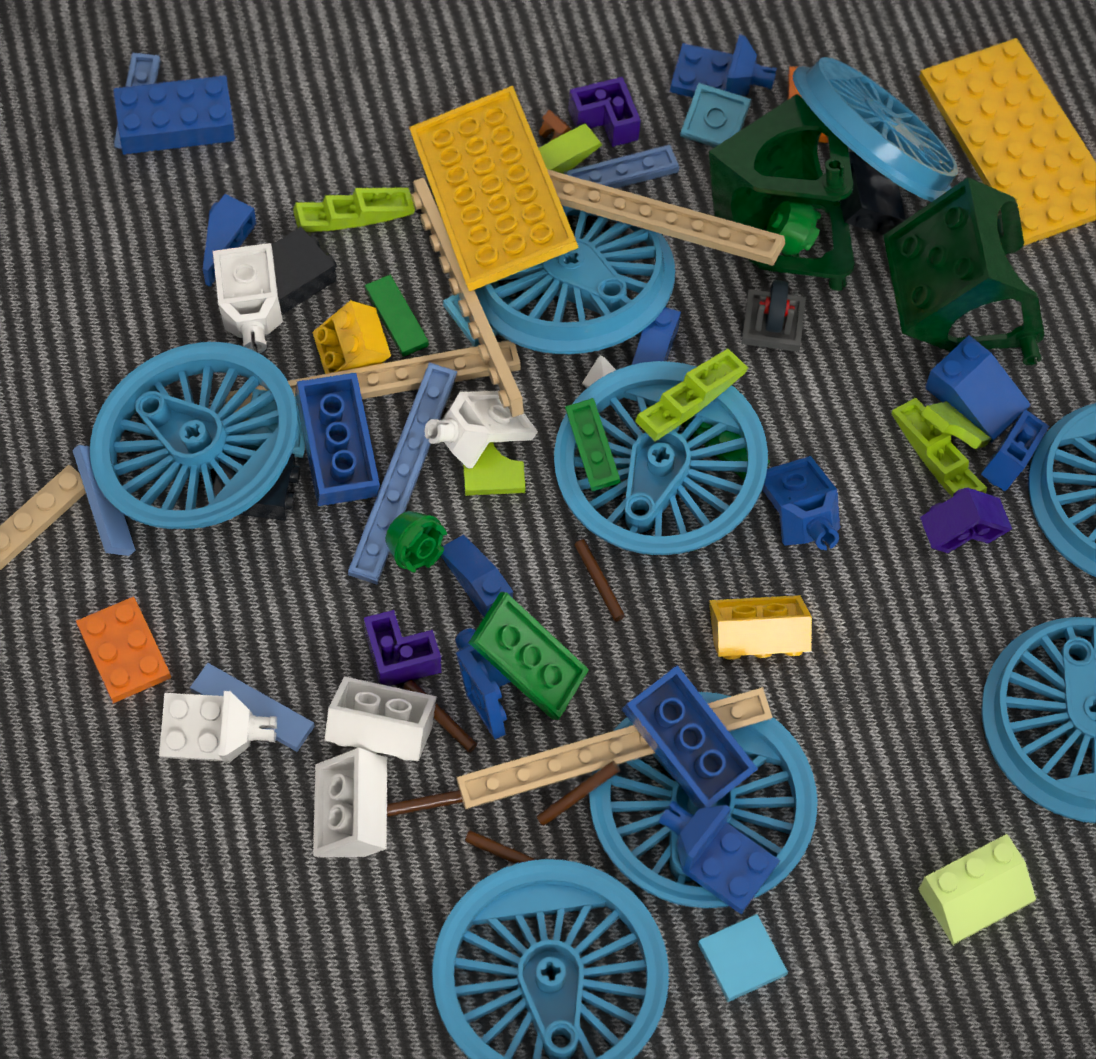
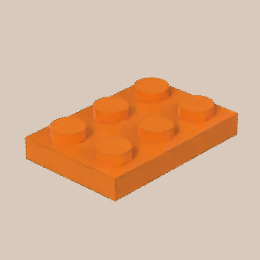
M134 596L76 621L112 703H116L171 679L168 667Z

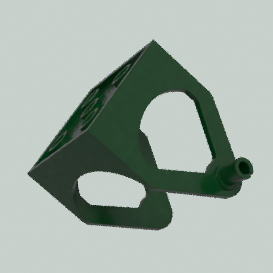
M796 94L709 151L714 216L766 230L771 215L785 201L811 204L814 209H822L830 215L833 249L825 253L821 258L813 259L779 255L773 266L751 259L748 260L758 268L766 271L829 278L828 285L830 289L840 291L843 290V287L847 286L846 277L853 272L855 267L849 224L844 223L841 205L838 201L847 198L853 191L848 146L816 116L804 99ZM822 133L828 137L830 159L825 162L826 174L824 175L818 158V141Z
M967 177L883 235L902 334L947 351H952L966 338H955L948 335L951 326L961 316L985 304L1013 299L1021 303L1023 318L1021 326L1006 334L971 337L986 349L1020 347L1023 364L1034 365L1037 364V361L1040 362L1042 360L1038 343L1043 340L1045 333L1038 294L1020 279L1006 257L1007 254L1020 250L1024 245L1016 198Z

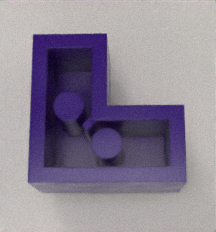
M623 77L570 89L568 110L575 128L585 123L589 128L604 125L612 147L639 140L641 120Z
M971 488L957 490L952 498L943 503L930 507L929 512L920 517L931 548L945 553H950L971 539L989 544L1012 530L1000 498Z
M394 610L364 617L365 636L379 684L392 686L408 682L409 680L442 673L441 655L433 630L402 637Z

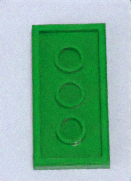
M507 592L499 593L468 642L552 720L560 719L589 671L580 660Z

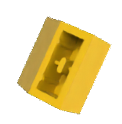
M350 300L312 332L325 374L382 364L391 357L376 308Z

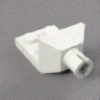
M267 243L213 251L218 305L224 328L233 335L243 338V347L254 350L253 343L255 342L258 353H262L267 348L265 334H270L283 322L278 299L272 245Z
M498 391L459 392L442 420H429L425 425L424 431L425 437L429 439L430 443L444 442L449 450L467 468L474 467L489 442L533 440L538 433L525 414L512 417L509 408H503Z
M224 691V696L164 693L159 757L231 762L250 746L251 741L275 742V730L263 728L277 729V717L253 715L231 691Z

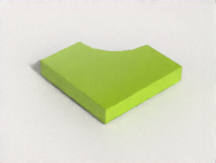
M948 402L927 405L921 413L925 419L942 433H948L959 438L973 449L985 447L991 440L987 434Z
M489 442L473 468H467L463 464L465 496L525 493L524 462L511 460L501 455L493 442Z

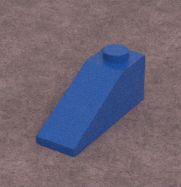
M224 194L219 202H215L209 212L203 273L205 284L210 287L216 280L213 251L240 247L256 225L254 208L227 194Z
M665 307L660 315L642 331L632 365L644 362L667 361L679 329L680 311Z
M1025 409L990 458L981 475L986 477L992 485L1006 491L1026 467L1049 426Z
M465 535L442 546L445 548L441 555L442 559L483 618L500 592H507L513 598V590L497 567Z

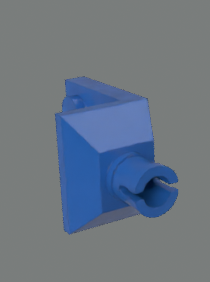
M739 34L734 55L683 43L671 82L670 93L693 98L698 83L739 96L747 95L750 86H760L772 90L777 68L756 64L757 54L745 35Z
M809 456L767 469L762 490L779 512L782 543L784 546L815 541L819 549L827 550V546L823 542L825 541L830 549L833 548L839 541V534L837 532L840 529L837 488L815 460Z
M471 628L465 629L457 635L455 642L459 649L456 655L466 696L495 740L506 735L503 721L507 720V716L498 699L502 698L499 687L510 681L468 643L476 630Z
M672 801L668 806L670 809L664 811L659 819V823L665 825L679 836L677 849L682 872L735 911L742 914L776 869L780 860L727 823L731 810L727 805L701 808L693 815L680 807L678 803Z

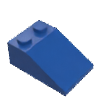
M970 335L931 370L925 387L941 402L951 404L991 438V443L1031 405L993 354Z

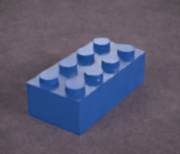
M226 75L113 88L123 154L235 141Z
M357 373L297 381L295 396L317 506L377 497L380 483Z
M678 665L622 708L628 719L698 809L711 807L758 770Z

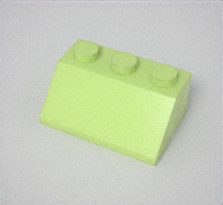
M1008 834L925 876L918 889L952 945L1036 900L1025 860Z

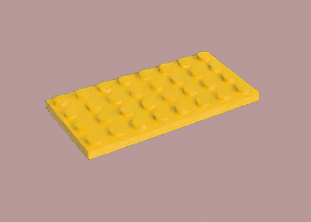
M1017 38L920 71L919 78L982 182L1017 199L1024 238L1023 246L1096 220V162Z
M513 86L409 127L469 292L579 248Z

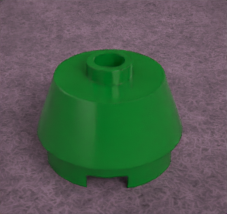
M785 201L771 215L766 231L784 236L785 245L781 250L784 256L799 257L803 249L809 251L816 241L820 229L815 226L817 219L821 218V214L814 210L811 204Z
M407 511L396 517L390 524L385 541L397 565L400 568L408 569L415 573L416 569L424 565L430 568L440 558L445 549L441 546L443 536L447 535V531L441 525L438 518L414 511Z

